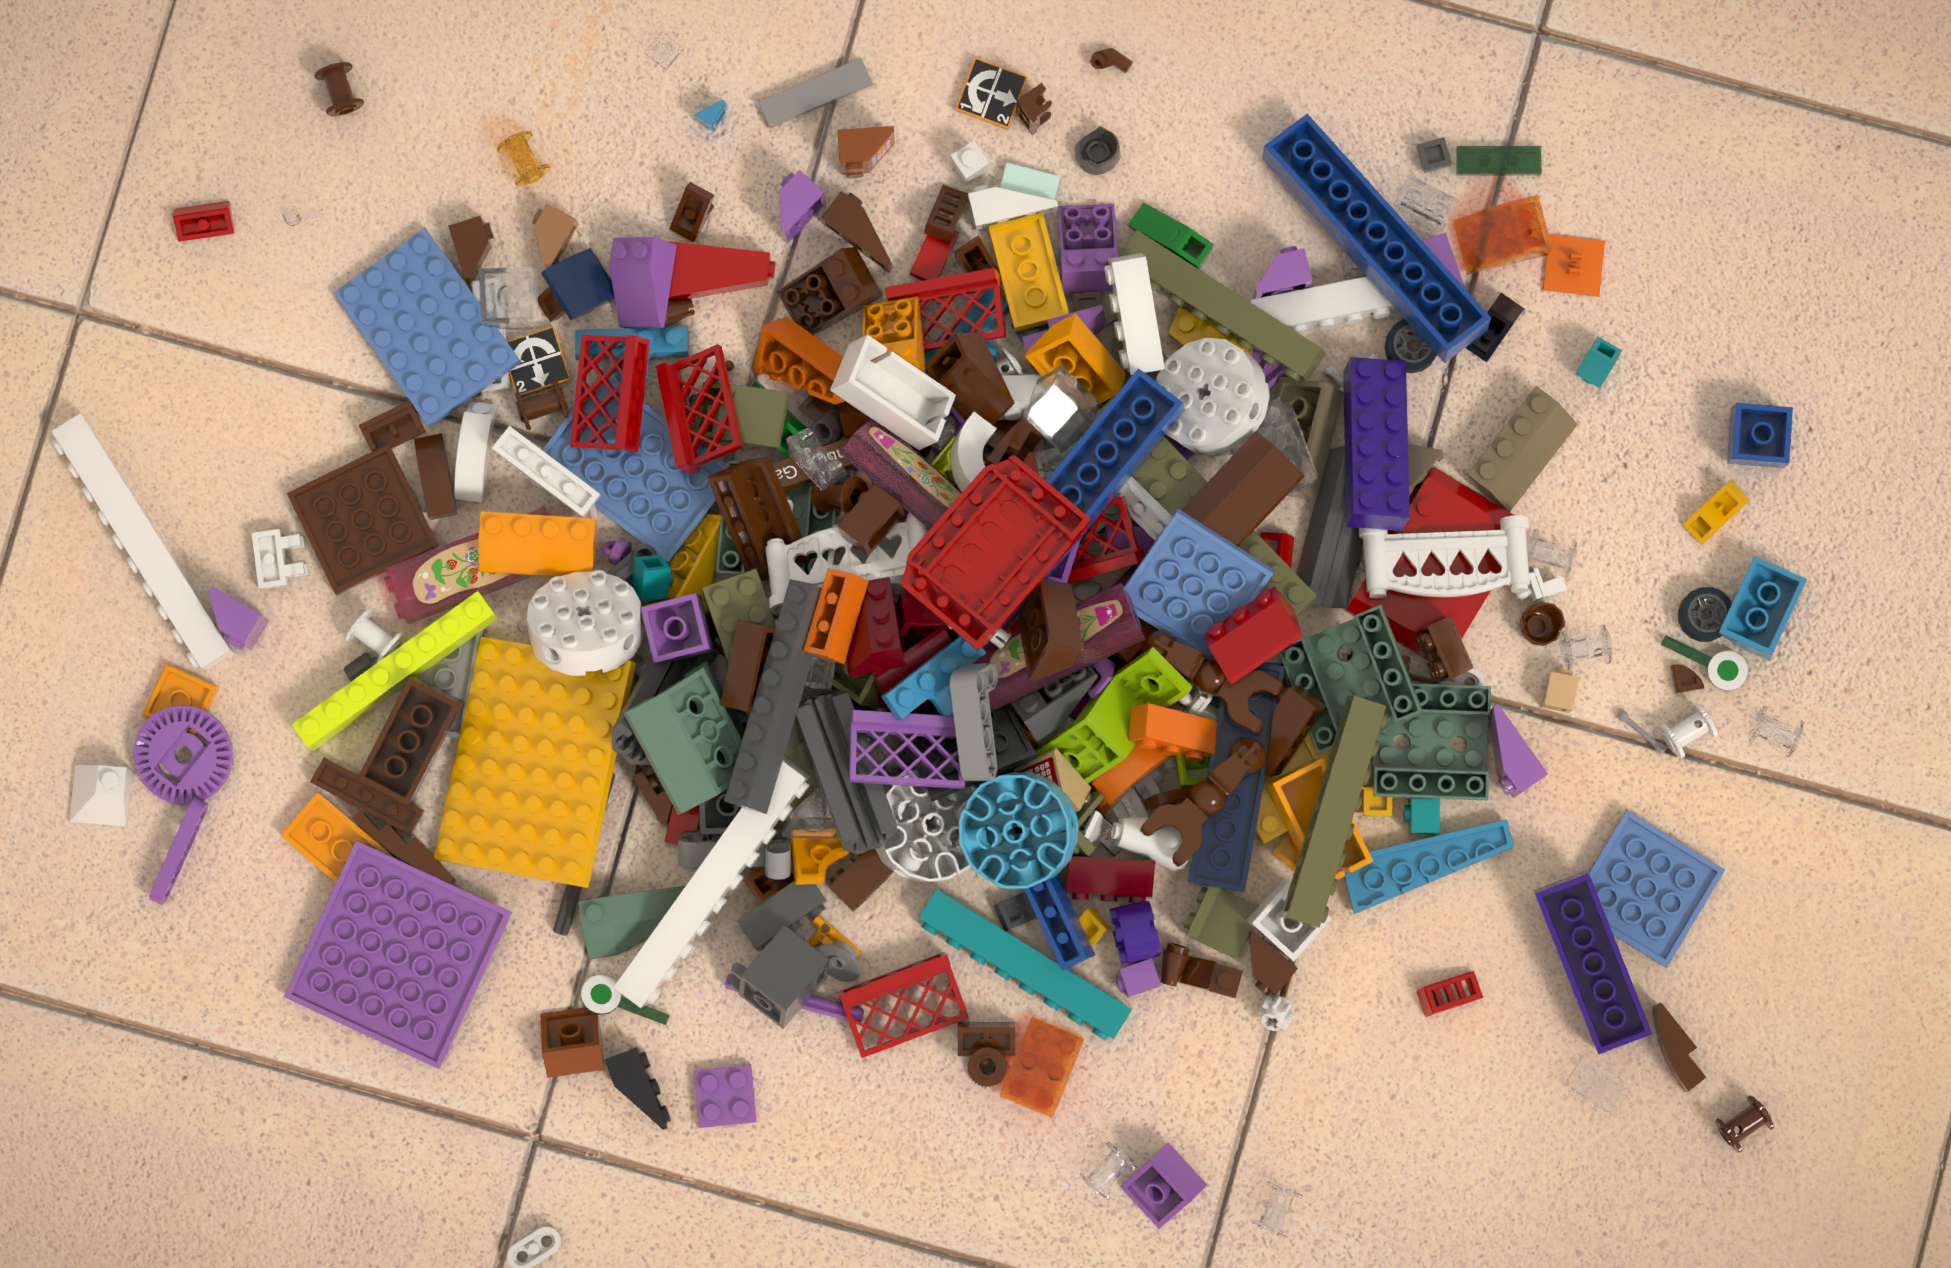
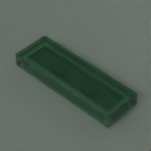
M1541 146L1456 147V176H1540L1542 174Z

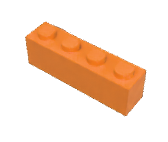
M788 317L763 324L752 372L759 375L763 373L769 375V379L776 382L784 381L789 383L790 387L796 390H807L809 395L835 405L845 402L844 399L830 391L843 356Z

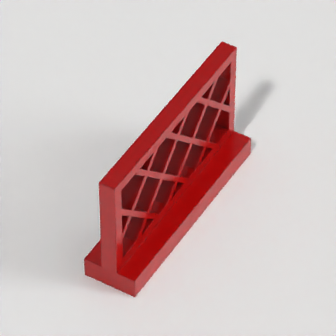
M995 268L885 287L886 299L888 301L918 296L920 314L930 321L922 332L923 341L927 343L924 344L925 352L941 349L949 341L947 339L954 335L953 331L962 320L973 327L969 333L979 331L985 341L1006 338L1000 286H1002L1001 275ZM993 290L994 300L988 308L977 302V299L984 291ZM963 295L970 301L961 313H958L949 305L956 296ZM936 300L942 306L935 316L931 318L922 310L929 301ZM974 304L985 311L976 324L965 318V315ZM995 307H996V315L992 312ZM946 309L958 316L948 329L937 322ZM989 315L995 318L998 323V331L986 333L980 327ZM936 325L945 331V334L939 342L932 343L925 337L933 326Z
M634 335L581 336L570 447L627 452L639 451L649 339ZM590 342H598L603 349L594 359L589 354ZM619 343H625L624 355L617 360L611 350ZM607 355L614 365L603 373L597 364ZM594 369L600 378L590 387L586 382V377ZM619 370L622 374V381L614 388L608 379ZM604 383L611 393L601 402L594 392ZM591 397L597 407L587 415L583 410L584 402ZM616 398L619 402V410L611 416L605 407ZM602 412L608 421L598 430L591 420ZM588 425L594 435L587 442H580L581 430ZM611 426L616 431L615 444L608 443L602 436Z
M714 345L671 365L664 362L655 366L677 468L692 475L700 471V466L743 448L722 346ZM715 355L716 363L710 373L704 370L703 367L707 359ZM691 366L694 370L686 383L682 381L680 370ZM701 372L709 375L702 390L694 387ZM715 379L721 382V389L717 397L708 394ZM691 390H694L700 394L691 408L687 406L686 399ZM706 397L714 400L707 415L699 412ZM721 404L726 406L727 410L722 423L714 419ZM697 415L705 418L698 433L692 430V423ZM711 422L720 426L712 441L704 437ZM727 429L732 433L733 442L721 446L719 443ZM702 440L710 443L705 455L698 457L697 449Z
M1124 496L1113 498L1097 517L1092 530L1085 532L1088 537L1083 547H1078L1077 552L1079 555L1075 563H1073L1067 583L1138 564L1144 558L1145 554L1143 549L1140 550ZM1118 503L1121 516L1118 522L1115 523L1104 517L1110 505ZM1101 521L1114 528L1108 541L1095 534ZM1118 531L1128 536L1131 547L1121 549L1112 544ZM1092 538L1105 545L1100 556L1096 557L1086 551ZM1109 548L1115 551L1107 554ZM1083 556L1089 558L1087 560L1081 561Z
M939 953L837 992L861 1058L969 1018L946 953ZM946 972L949 980L945 993L930 987L934 977ZM929 978L926 985L920 982ZM912 984L924 987L918 1003L903 997L908 986ZM951 988H952V991H953V994H954L955 998L949 996V992H950ZM902 989L900 995L894 993V991ZM928 990L943 996L936 1012L922 1006ZM890 994L898 998L891 1013L877 1007L881 996ZM947 998L957 1003L961 1014L950 1018L940 1014ZM875 999L873 1005L867 1003V1001ZM902 1000L916 1006L910 1021L895 1016ZM863 1004L871 1008L864 1023L853 1018L850 1010L851 1007ZM920 1008L934 1014L930 1025L924 1028L913 1024ZM875 1010L889 1016L883 1031L868 1026ZM938 1017L945 1019L936 1023ZM893 1018L907 1024L903 1036L895 1038L886 1034ZM856 1024L862 1026L860 1033L858 1032ZM911 1027L918 1029L916 1031L909 1033ZM869 1029L880 1034L881 1036L876 1046L865 1050L861 1040L865 1030ZM884 1037L891 1039L890 1041L882 1043Z

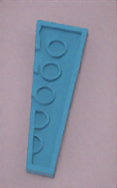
M1507 819L1370 851L1373 862L1352 873H1345L1346 876H1344L1353 914L1513 848L1514 845Z

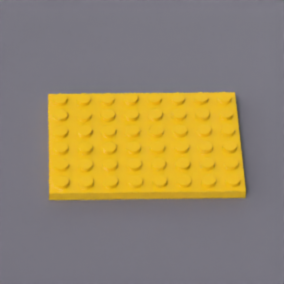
M481 637L434 858L448 863L589 888L617 752L612 749V728L629 699L636 663L627 661L617 669L604 673L600 669L597 671H586V676H571L551 670L539 661L530 644Z

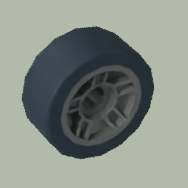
M1405 319L1393 325L1386 337L1384 348L1387 359L1406 361V373H1417L1431 366L1437 356ZM1417 341V348L1415 350L1408 349L1407 342Z
M1700 587L1691 591L1681 601L1678 609V622L1682 631L1691 639L1699 642H1711L1722 637L1719 631L1732 605L1731 600L1724 592L1713 587ZM1709 609L1711 618L1703 619L1701 616L1702 610Z

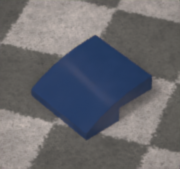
M591 248L574 254L541 273L570 320L586 315L594 308L615 300L612 280Z

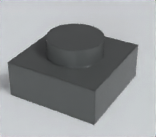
M1444 137L1417 144L1416 148L1424 173L1452 165Z

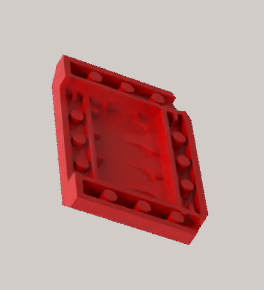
M1015 455L1008 457L1009 459L995 465L991 464L982 469L909 552L903 579L900 584L906 592L977 651L993 638L1083 535L1091 523L1090 517Z
M1433 466L1410 504V518L1402 531L1395 530L1393 534L1501 530L1500 519L1515 515ZM1487 550L1478 565V571L1481 574H1487L1490 571L1498 574L1501 572V566L1489 550ZM1459 551L1449 568L1451 574L1459 575L1461 572L1466 575L1472 574V566ZM1430 552L1421 568L1424 576H1431L1433 573L1437 576H1442L1445 573L1443 566L1432 552ZM1402 553L1393 568V574L1396 577H1403L1405 574L1413 577L1416 575V569L1404 553ZM1365 578L1345 612L1355 617L1359 613L1382 605L1396 642L1430 662L1426 652L1421 653L1416 644L1415 637L1418 636L1416 630L1451 616L1462 639L1491 590L1459 597H1426L1388 590L1386 591V597L1370 598Z

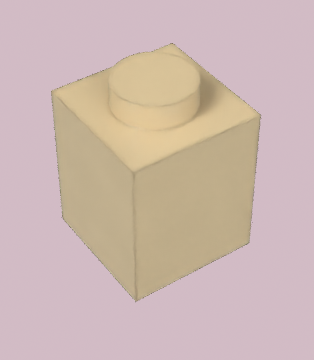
M1556 668V672L1551 671L1548 673L1541 707L1570 713L1573 710L1579 677L1572 676L1573 671Z

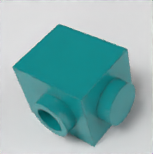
M1597 337L1579 366L1576 375L1581 377L1586 383L1600 388L1622 350Z
M662 555L634 557L631 587L634 588L641 601L653 602L657 599L668 598L669 587L672 586L673 579L671 568Z
M1411 798L1409 805H1404V822H1409V835H1438L1440 833V799Z

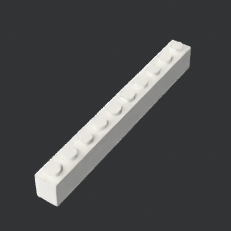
M80 413L51 431L56 438L52 441L60 455L66 454L70 460V463L67 464L69 470L76 479L80 477L86 485L82 488L84 494L90 502L95 500L100 510L97 511V514L105 526L110 524L115 531V534L111 535L120 550L125 547L130 555L126 559L135 573L140 571L145 581L142 582L144 589L150 597L155 595L160 604L156 607L165 621L170 618L175 626L171 630L180 644L185 642L190 652L186 655L195 668L200 666L201 669L207 671L234 654V651L229 643L223 639L224 635L218 630L217 624L86 417Z
M784 756L767 814L741 808L615 984L614 989L640 1008L648 1003L652 1005L662 992L658 989L664 980L669 982L678 970L675 964L680 958L686 959L693 950L694 945L691 944L696 935L701 937L711 924L708 918L713 911L718 914L727 902L724 896L729 889L734 891L744 878L740 875L746 866L751 868L760 856L757 850L762 843L767 845L777 832L773 829L779 819L783 822L793 810L790 804L795 797L800 799L810 786L806 782L811 775Z

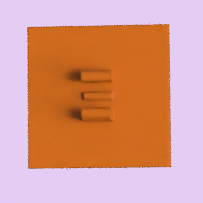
M1549 235L1543 290L1599 297L1605 241Z

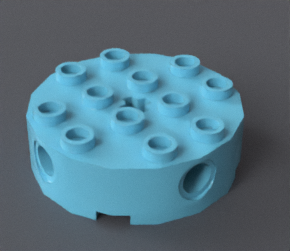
M1012 772L1000 775L993 781L981 784L968 799L959 819L960 846L968 864L986 880L1005 889H1027L1055 877L1071 860L1078 841V818L1069 796L1052 780L1033 772ZM1021 827L1022 833H1016L1015 828Z

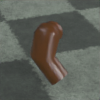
M1108 48L1095 52L1091 57L1090 63L1095 69L1115 66L1122 72L1127 73L1133 61L1117 50Z

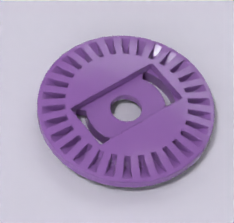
M177 705L155 713L143 724L135 740L133 757L137 774L146 788L154 795L167 802L190 804L194 798L203 801L219 791L230 775L234 753L227 730L215 716L198 707ZM187 727L196 730L206 738L209 746H206L198 735L188 732ZM186 746L191 750L192 758L188 763H181L176 759L175 752L178 747ZM163 763L165 769L169 773H171L174 776L180 777V781L174 780L170 778L168 775H166L159 764Z

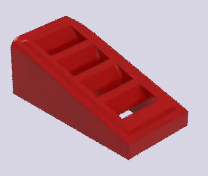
M1474 971L1417 990L1425 1017L1483 998ZM1461 981H1466L1471 996H1466ZM1452 984L1455 985L1459 1000L1455 998L1451 987ZM1440 988L1444 989L1448 1001L1447 1004L1444 1003Z

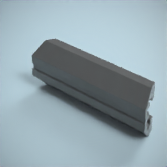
M1345 446L1329 449L1317 501L1315 500L1296 574L1317 595L1313 604L1328 608H1347L1363 546V539L1359 537V528L1346 527Z
M714 651L691 658L654 663L653 657H651L612 728V749L618 754L620 753L629 764L651 765L623 713L641 701L658 695L685 678L684 674L701 663L708 661L710 666H712L718 653ZM690 700L689 707L691 706L693 700Z
M846 691L825 693L800 701L795 720L842 848L845 851L858 855L868 850L882 847L897 833V823L882 784L849 782L850 729H848V718L854 707ZM857 732V743L866 750L868 745L864 734ZM856 750V758H857V757L860 756L861 754ZM864 757L856 764L857 775H869L875 770Z

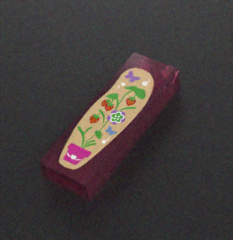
M872 418L853 434L839 452L877 486L898 500L903 508L928 529H931L962 493L955 483L904 440Z
M546 507L527 513L530 515L549 516ZM478 532L385 568L388 576L384 577V581L389 593L394 592L398 600L397 603H394V607L399 619L404 618L408 624L455 607L477 591L482 595H486L532 576L479 572Z
M1123 584L1114 585L1076 603L1077 617L1080 618L1081 638L1084 639L1085 646L1082 655L1077 657L1070 668L1035 681L1029 680L1020 630L1011 634V637L1001 650L993 643L982 647L986 654L973 664L994 663L998 672L997 685L995 689L988 693L990 710L993 711L1145 640L1132 599Z

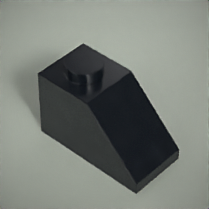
M1501 293L1487 312L1491 317L1488 331L1465 348L1487 363L1525 308Z

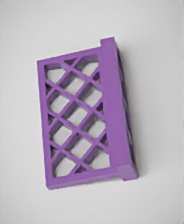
M852 711L848 718V729H850L849 782L964 789L965 781L961 776L958 750L950 755L940 745L945 738L956 739L954 716L909 713L903 719L897 720L892 712ZM857 732L868 733L875 742L864 750L857 743ZM889 734L897 735L904 743L895 752L883 742V739ZM917 736L926 737L932 744L923 754L911 743ZM877 745L889 755L880 765L868 754ZM906 746L918 757L909 767L897 756ZM934 748L947 759L937 769L925 757ZM856 750L861 754V755L858 756L857 758H856ZM957 755H958V763H957V762L955 761V759H954ZM863 757L875 769L869 775L856 774V764ZM892 759L903 770L897 777H890L882 769ZM920 761L932 772L926 779L918 778L911 771ZM950 763L958 771V781L947 780L939 771Z

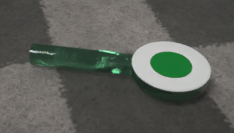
M1667 635L1664 636L1661 642L1662 646L1707 667L1710 682L1720 690H1735L1747 678L1748 667L1746 661L1736 652L1722 651L1711 657Z
M593 976L582 987V1004L593 1014L606 1015L618 1007L663 1025L667 1024L669 1014L648 1006L640 1008L629 999L621 997V993L613 988L617 982L609 976Z

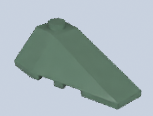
M686 885L578 901L589 960L619 955L627 949L647 940Z

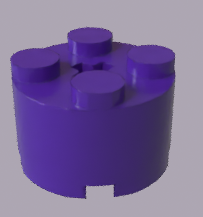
M1149 901L1109 909L1111 923L1115 931H1112L1115 947H1120L1118 948L1121 965L1161 955L1158 932L1155 929L1154 914Z

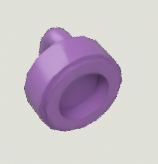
M620 538L617 541L605 542L601 549L603 554L609 557L608 562L617 565L630 554L632 543Z

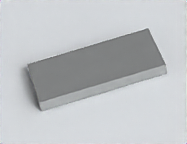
M428 619L426 628L436 620ZM484 630L477 633L463 645H460L446 657H443L442 660L427 671L417 676L464 701L446 736L448 738L459 739L480 639L483 637Z

